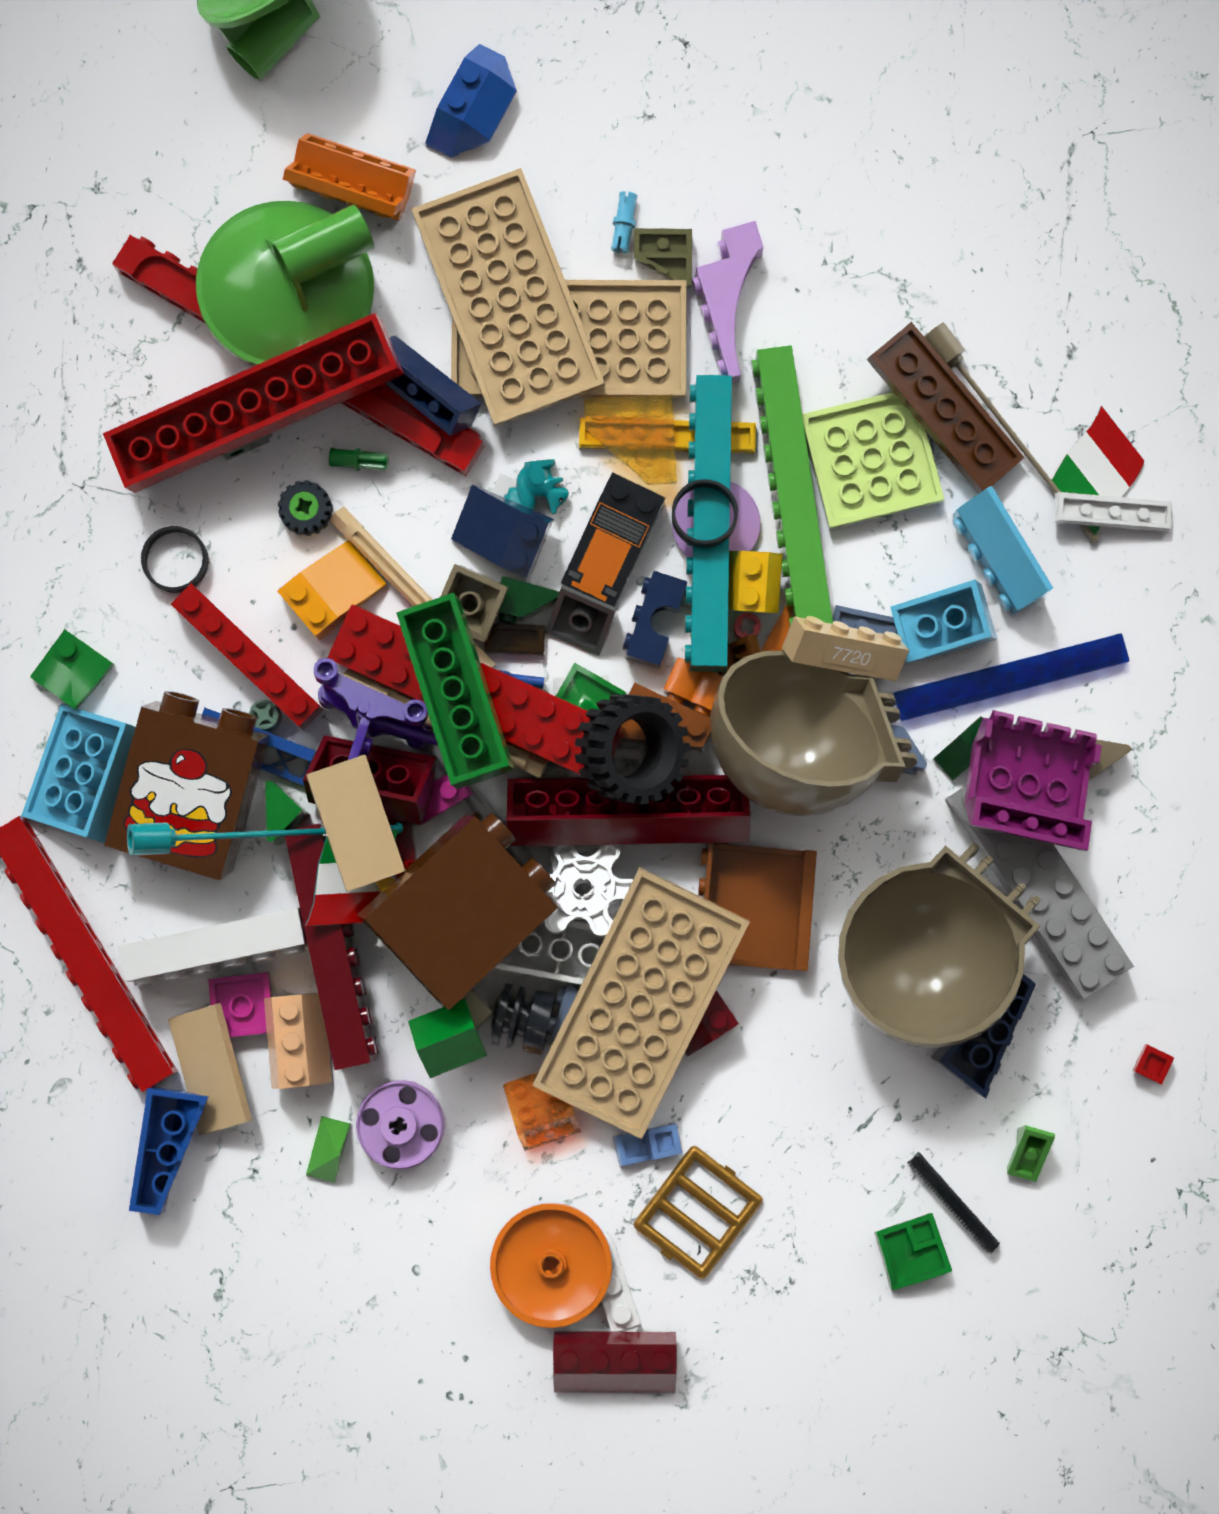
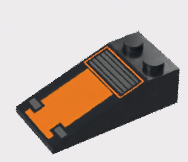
M612 472L573 554L561 584L615 607L665 506L666 497Z

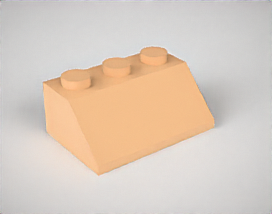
M318 993L264 998L272 1089L332 1083L329 1042Z

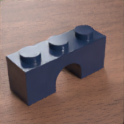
M653 571L651 578H645L641 594L645 595L642 606L636 605L631 620L636 623L633 634L627 632L622 648L627 651L626 659L660 669L669 637L655 632L651 626V619L659 611H670L678 614L688 581L657 571Z

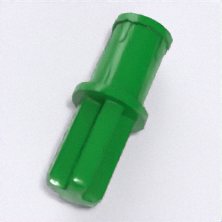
M331 447L328 461L330 467L355 468V471H360V468L386 470L389 458L386 453L362 451L358 447L356 450Z

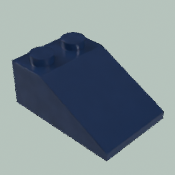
M472 484L451 539L494 564L527 578L534 571L554 519Z

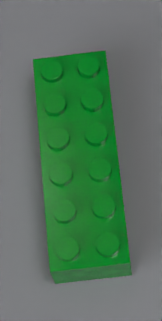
M453 592L396 612L451 786L460 789L515 770L460 599Z

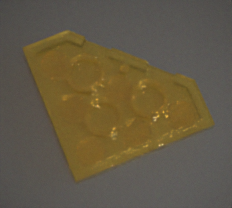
M672 394L584 399L586 432L601 442L612 455L624 465H627L646 485L677 484Z

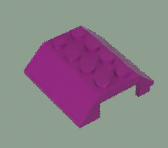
M992 710L989 719L983 717L972 744L964 800L970 826L1088 851L1092 821L1084 819L1090 768L1100 763L1102 745L1096 743L1097 734L1075 729L1071 738L1070 727L1048 722L1044 731H1041L1043 727L1042 721L1018 716L1014 725L1013 714Z

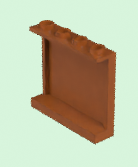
M708 843L707 848H702L700 866H706L705 878H699L698 896H703L704 899L750 921L729 965L808 971L817 851Z

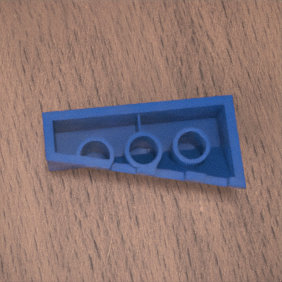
M160 1087L147 1088L129 1211L155 1215L166 1212L168 1194L209 1096Z

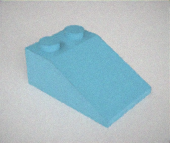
M975 579L890 606L897 633L902 638L901 641L909 649L905 660L907 664L998 640L982 584Z

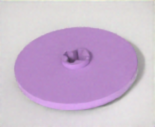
M730 481V491L738 505V518L736 527L729 537V551H751L756 544L760 532L759 510L751 495L744 488ZM693 490L686 493L680 499L675 510L677 523L686 534L687 528H693V517H687L688 499H693ZM730 503V527H731V525H732V523H733V520H734V511H733V507H732V505H731V503ZM672 524L673 535L678 547L687 557H692V546H687V543L678 536Z

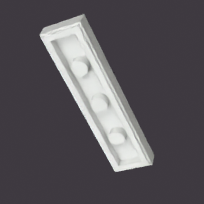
M1057 492L1055 493L1054 523L1169 532L1172 527L1173 501Z

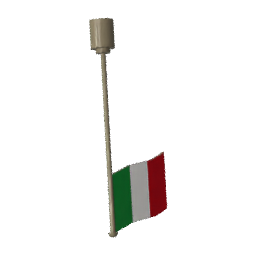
M942 322L924 336L951 369L955 366L1054 493L1064 492L1121 497L1134 483L1145 460L1102 405L1089 429L1065 455L1051 479L960 363L964 359L962 353L965 351V348L947 325ZM1080 525L1090 538L1088 542L1096 543L1099 539L1096 533L1100 527Z

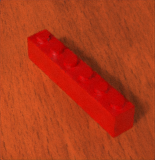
M192 583L170 604L303 731L324 710Z

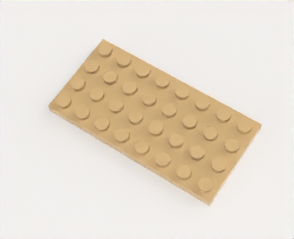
M522 168L411 209L494 427L605 386L601 371Z
M565 280L605 382L604 387L577 397L686 398L687 280ZM452 318L451 380L473 397H483Z
M639 867L532 1086L642 1139L750 921Z

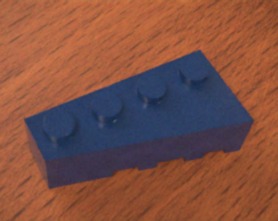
M1023 974L1017 995L1000 1020L983 1034L958 1045L938 1048L931 1058L976 1094L986 1099L990 1091V1084L994 1075H997L1001 1059L1007 1046L1010 1045L1014 1035L1012 1034L1018 1020L1022 1018L1036 983Z

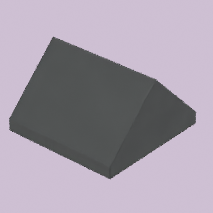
M562 585L545 633L599 656L617 617V608Z

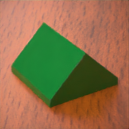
M265 781L267 831L296 829L310 813L273 781ZM285 836L267 837V842L274 845H282L285 841Z
M466 998L458 1001L450 1010L442 1007L408 1021L416 1051L429 1078L488 1056Z

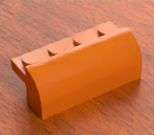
M306 133L298 139L294 162L285 168L282 180L288 181L294 188L309 190L318 193L321 197L335 199L346 203L348 206L355 205L359 209L362 208L374 212L377 216L399 221L411 194L416 169Z

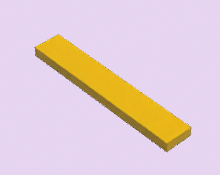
M580 417L579 448L688 452L689 441L694 442L695 431H689V421ZM731 422V453L755 454L756 423Z

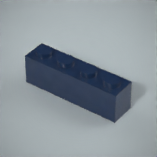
M396 335L389 337L404 375L385 384L450 436L472 427L482 403Z

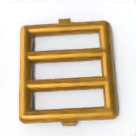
M691 1146L636 1218L633 1225L638 1232L662 1249L661 1254L669 1260L675 1259L699 1279H705L760 1207L763 1198L736 1177V1172L729 1166L725 1165L723 1167L699 1147ZM695 1160L748 1200L738 1216L685 1176ZM677 1185L730 1225L720 1240L667 1200V1197ZM658 1209L712 1249L702 1264L698 1263L648 1224Z

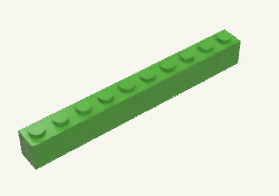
M792 345L758 349L755 360H751L753 378L758 377L759 388H755L757 406L762 405L764 416L759 417L761 434L767 435L768 445H763L765 463H771L772 473L767 475L769 491H775L776 502H772L773 519H779L780 531H776V541L778 549L783 548L784 552L781 574L782 578L787 577L789 588L784 589L786 606H792L793 617L788 618L789 628L794 616L805 619L807 616H813L825 623L832 624L831 605Z

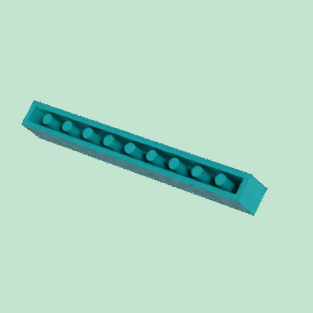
M696 375L695 385L690 384L689 402H695V413H689V431H695L694 442L689 441L688 459H694V470H688V484L696 480L708 479L717 481L730 490L732 375ZM712 488L693 489V499H688L687 517H693V528H687V535L697 540L706 541L716 539L725 534L730 528V501L728 498ZM729 538L722 544L711 548L692 546V557H687L686 575H692V586H686V604H691V615L685 616V633H691V645H685V663H690V671L726 672Z

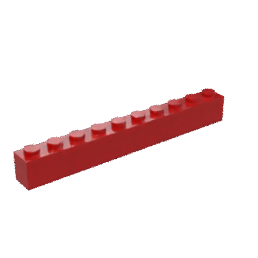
M18 816L1 826L0 858L2 857L7 866L4 869L5 874L12 884H18L22 891V894L19 895L20 899L28 910L33 909L38 918L35 920L36 926L43 935L48 934L53 943L50 948L54 956L59 961L63 959L69 969L65 971L69 981L73 986L78 985L83 993L81 1000L89 1012L94 1011L99 1020L96 1023L99 1031L105 1038L109 1036L115 1046L112 1048L115 1058L120 1064L124 1062L130 1071L127 1077L136 1090L140 1088L142 1092H145L147 1088L155 1087L178 1073L177 1068L27 818Z

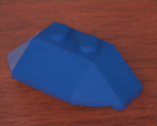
M479 43L464 57L436 108L425 142L427 146L452 158L459 155V153L469 151L491 141L517 93L505 56Z

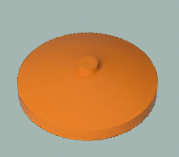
M561 1203L537 1204L517 1213L499 1232L490 1257L491 1280L500 1301L520 1320L544 1328L568 1326L589 1315L605 1296L612 1274L610 1246L599 1225L583 1211Z

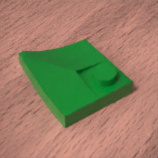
M64 629L30 675V678L77 710L114 666V663Z
M574 662L555 696L589 711V709H599L596 703L600 700H610L609 696L623 695L627 692Z
M927 1213L874 1232L891 1291L952 1272L933 1213Z

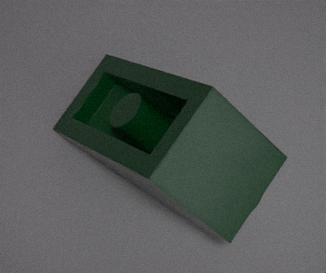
M502 576L500 583L509 587L499 610L497 620L508 624H515V621L524 622L554 605L559 591Z
M982 716L977 718L933 758L952 781L970 765L972 744L982 722Z

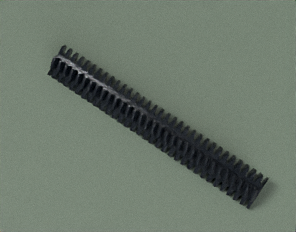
M917 1152L907 1163H911L910 1166L914 1165L912 1169L916 1168L915 1172L919 1171L918 1175L922 1174L920 1178L924 1177L923 1181L927 1180L925 1183L929 1182L928 1186H932L930 1189L934 1188L933 1192L937 1191L935 1195L939 1194L938 1198L942 1197L940 1200H944L943 1204L947 1203L945 1206L949 1205L948 1209L952 1208L950 1212L954 1211L953 1215L957 1214L956 1218L960 1217L958 1221L962 1220L961 1224L965 1223L963 1226L967 1225L966 1229H970L968 1232L972 1231L971 1235L975 1234L974 1238L977 1237L976 1241L980 1240L979 1244L983 1243L981 1247L985 1246L983 1249H988L987 1253L989 1251L990 1254L993 1253L1000 1242L985 1227L982 1221L980 1222L979 1218L975 1216L964 1201L957 1196V1193L951 1189L941 1175L933 1169L934 1167L928 1163L926 1158Z

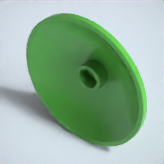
M197 0V9L201 17L210 26L218 28L229 41V44L226 46L229 54L248 74L259 81L320 18L311 0Z
M265 202L235 214L216 230L200 257L196 275V293L205 324L216 340L227 351L246 363L255 366L370 315L374 298V276L367 252L375 247L368 226L355 205H351L332 214L320 207L303 202Z

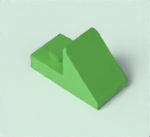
M1027 1125L1019 1127L1017 1129L1016 1146L1007 1165V1174L1036 1182L1055 1139V1133Z

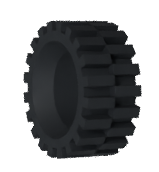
M615 694L609 696L610 700H600L596 703L599 709H589L585 714L590 721L588 723L581 722L578 730L584 732L582 739H575V746L581 747V754H575L576 763L584 764V768L578 771L582 778L590 779L586 785L591 790L599 791L598 795L610 798L611 800L634 804H649V801L656 802L663 799L661 793L670 794L674 790L671 782L680 783L684 775L678 771L680 767L687 768L689 761L688 759H683V751H690V743L683 742L682 738L689 735L687 727L678 726V723L683 720L679 713L671 712L674 707L669 703L661 702V699L655 697ZM632 719L638 723L644 732L646 753L639 768L632 774L623 777L613 765L612 743L618 728L626 721Z

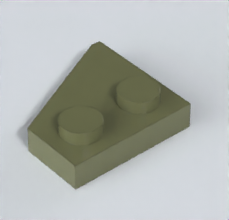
M634 228L633 260L672 280H687V287H692V229Z

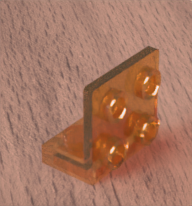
M538 1072L503 1084L515 1129L524 1151L582 1132L572 1105L532 1086Z

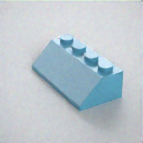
M992 486L986 488L956 509L953 513L954 519L952 523L959 535L964 534L968 540L969 545L967 547L971 556L976 561L979 559L985 570L982 572L989 585H995L1000 593L998 600L1005 611L1010 610L1012 615H1015L1044 598L1054 589Z

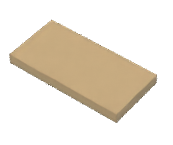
M366 755L306 774L346 892L405 872Z
M221 1003L169 1018L168 1021L187 1092L209 1096L197 1124L198 1134L203 1135L252 1121Z

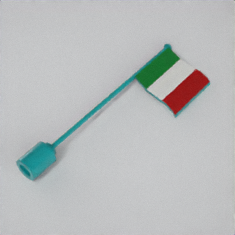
M399 822L396 825H390L394 839H396L397 834L403 831V825ZM143 823L128 825L127 846L130 855L169 854L171 847H175L176 841L326 834L324 828L176 835L175 829H170L168 823ZM327 836L317 866L313 905L305 926L364 923L357 914L378 896L380 892L375 882L346 892Z

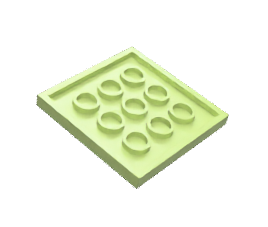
M894 392L802 414L806 443L829 529L944 501L927 432Z

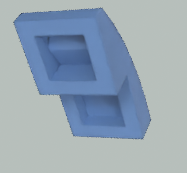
M676 1123L649 1128L642 1139L630 1133L613 1136L619 1166L682 1154Z

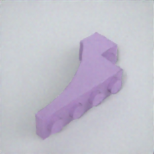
M756 220L722 230L721 240L717 241V246L721 258L726 257V259L696 267L695 277L692 278L695 294H701L704 305L700 306L704 323L709 322L712 330L711 333H708L712 350L717 349L720 360L717 361L719 374L732 375V384L738 383L741 377L734 335L737 302L756 258L762 257L764 250Z

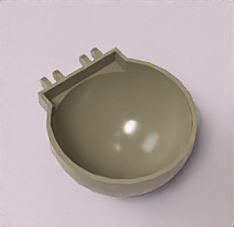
M783 650L762 651L746 656L733 664L722 678L715 693L710 716V730L714 753L724 774L736 789L749 800L765 809L794 816L824 814L849 804L866 791L875 781L897 782L904 768L910 769L917 764L916 754L908 753L912 749L911 741L906 738L895 737L890 723L893 724L900 719L899 709L893 707L895 705L894 695L892 693L878 692L873 677L851 675L848 672L795 663L789 659Z
M975 843L970 845L960 857L945 845L931 862L900 867L879 877L861 892L847 913L839 935L838 963L842 984L853 1007L869 1025L890 1039L910 1046L941 1048L962 1044L983 1034L1000 1020L1017 995L1024 973L1025 945L1040 928V925L1028 915L1035 909L1041 899L1037 895L1030 898L1022 910L1015 905L1014 902L1025 892L1026 886L1023 883L1018 884L1007 897L981 876L994 861L990 855L984 857L975 869L967 864L978 852L979 846Z

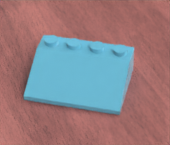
M60 704L21 816L105 844L135 726L84 710H75L70 706Z

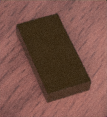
M494 623L485 643V653L544 656L545 625Z

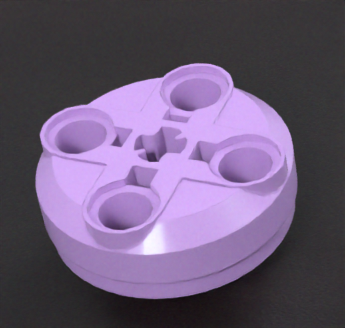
M408 1080L390 1081L375 1088L362 1102L356 1119L357 1137L365 1153L376 1163L392 1169H408L426 1161L439 1147L445 1130L444 1113L438 1099L426 1087ZM406 1086L412 1087L416 1091L417 1097L413 1103H406L401 1098V1091ZM368 1108H373L379 1113V1121L375 1125H370L364 1120V1112ZM401 1117L405 1120L403 1124L407 1123V1128L398 1132L395 1130L397 1126L393 1127V1122ZM432 1124L437 1128L438 1136L435 1140L429 1141L423 1137L422 1128L424 1125ZM388 1146H395L399 1149V1161L390 1162L386 1159L385 1150Z

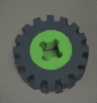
M304 480V482L296 481L294 485H288L285 492L282 491L281 499L278 501V513L284 525L291 532L293 531L300 536H311L313 533H320L322 528L325 529L328 526L327 523L332 517L333 506L329 495L319 484L311 483L308 480Z

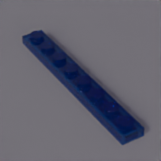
M1119 633L893 692L892 695L895 697V707L900 711L899 721L903 722L1130 662L1123 635Z

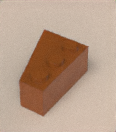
M634 682L629 695L655 697L661 699V702L669 703L674 707L671 712L679 713L683 719L678 723V726L687 727L689 735L682 737L683 742L690 743V750L702 751L711 732L710 718ZM631 719L621 725L626 728L621 741L646 744L644 732L638 723Z

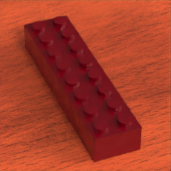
M684 775L680 783L671 782L674 790L670 794L661 793L663 799L656 802L649 801V804H634L598 795L599 791L591 790L586 785L590 779L582 777L507 779L506 823L507 828L516 839L510 846L750 842L751 815L749 799L736 789L726 775Z
M318 823L296 829L324 828V826ZM327 835L285 836L334 1071L376 1061L375 1055L380 1054L377 1037H371L369 1025L373 1024V1016L370 1007H365L363 996L367 995V988L364 977H358L356 966H360L361 961L358 949L352 947L350 937L355 936L353 924L305 926L313 905L317 866Z

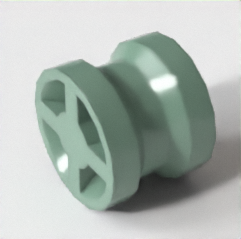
M268 700L255 702L249 711L250 714L257 717L255 727L267 732L275 730L282 720L280 709Z

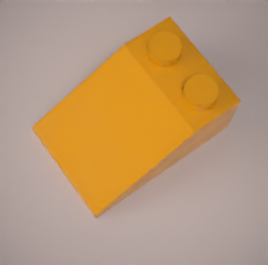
M347 540L299 572L277 592L320 641L344 621L351 604L361 607L383 589L387 583L359 550Z

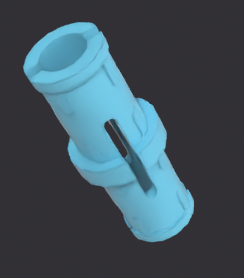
M626 191L619 192L617 216L613 217L612 223L615 229L611 251L620 253V249H622L623 254L629 253L631 231L635 228L636 224L633 218L638 197L633 192H628V196H626Z

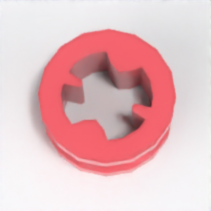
M752 613L739 615L734 623V632L739 639L747 635L758 636L761 629L759 618ZM748 619V623L750 620L755 623L752 628L753 633L747 634V631L745 633L740 631L743 625L742 620Z

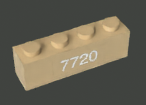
M794 616L782 646L789 659L795 663L890 681H897L909 653V649L901 641L902 638L893 632L886 631L884 634H881L863 626H860L858 629L851 628L838 621H834L832 624L825 623L813 616H807L806 619Z

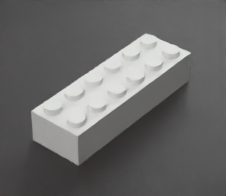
M294 908L118 945L124 982H134V986H146L158 983L157 977L161 976L164 977V980H175L188 977L187 971L193 970L194 974H203L217 971L216 965L223 964L224 968L246 965L247 958L253 957V960L258 962L275 959V953L283 951L284 955L303 953L308 943L300 908Z

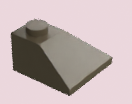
M454 564L440 597L454 592L461 601L471 636L486 643L509 587L463 565Z

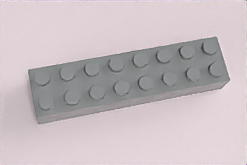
M966 786L945 798L973 842L979 846L978 850L982 856L987 857L990 855L994 859L990 868L1009 895L1020 883L1026 886L1025 892L1014 904L1022 910L1030 898L1037 895L1041 899L1035 909L1028 915L1040 925L1039 931L1035 936L1077 999H1086L1135 967L1054 844L970 826L964 804Z

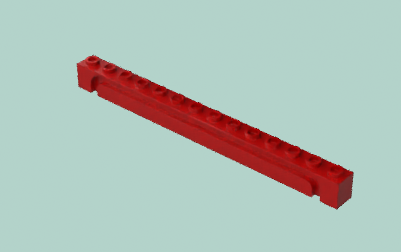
M130 234L112 262L115 270L205 324L197 300V268L192 265L189 268L180 264L181 260L173 253L165 251L163 254L155 249L156 245L143 236L137 239ZM385 383L341 402L342 405L467 477L484 449L479 433L471 428H467L450 436Z

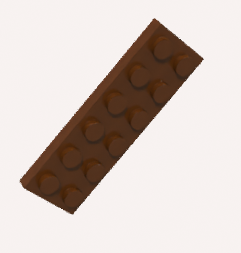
M912 321L866 359L978 494L986 488L993 486L1025 458Z

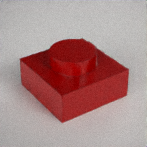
M1144 1044L1132 1071L1162 1085L1175 1057L1148 1044Z

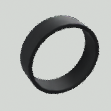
M708 479L693 481L685 485L673 501L672 524L678 536L691 546L698 548L718 546L731 536L736 527L738 518L736 499L726 486L717 481ZM703 487L712 488L724 494L730 501L734 511V520L728 531L716 539L706 541L688 536L678 525L675 516V510L680 499L689 491Z
M180 526L161 528L151 534L143 545L141 552L143 572L156 587L163 591L182 593L190 583L196 587L202 581L208 569L209 557L204 543L195 533L187 528ZM179 532L188 534L198 541L202 550L203 559L198 574L187 584L178 587H168L157 583L150 575L147 565L148 553L152 545L160 537L169 533Z

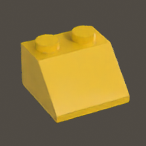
M729 551L728 610L779 613L783 554L759 551Z

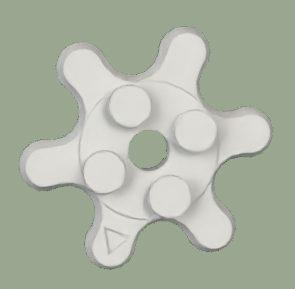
M617 844L601 845L598 851L589 857L578 854L574 845L554 846L553 853L558 860V868L550 876L556 882V886L546 895L552 899L558 908L545 919L547 930L554 934H560L573 920L583 919L589 923L594 934L606 936L612 923V919L608 915V907L611 903L624 899L633 881L632 879H619L612 873V866L620 856L619 846ZM587 883L592 887L589 893L582 897L575 892L579 884Z

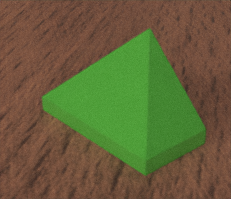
M321 1116L306 1172L307 1176L336 1182L351 1123Z

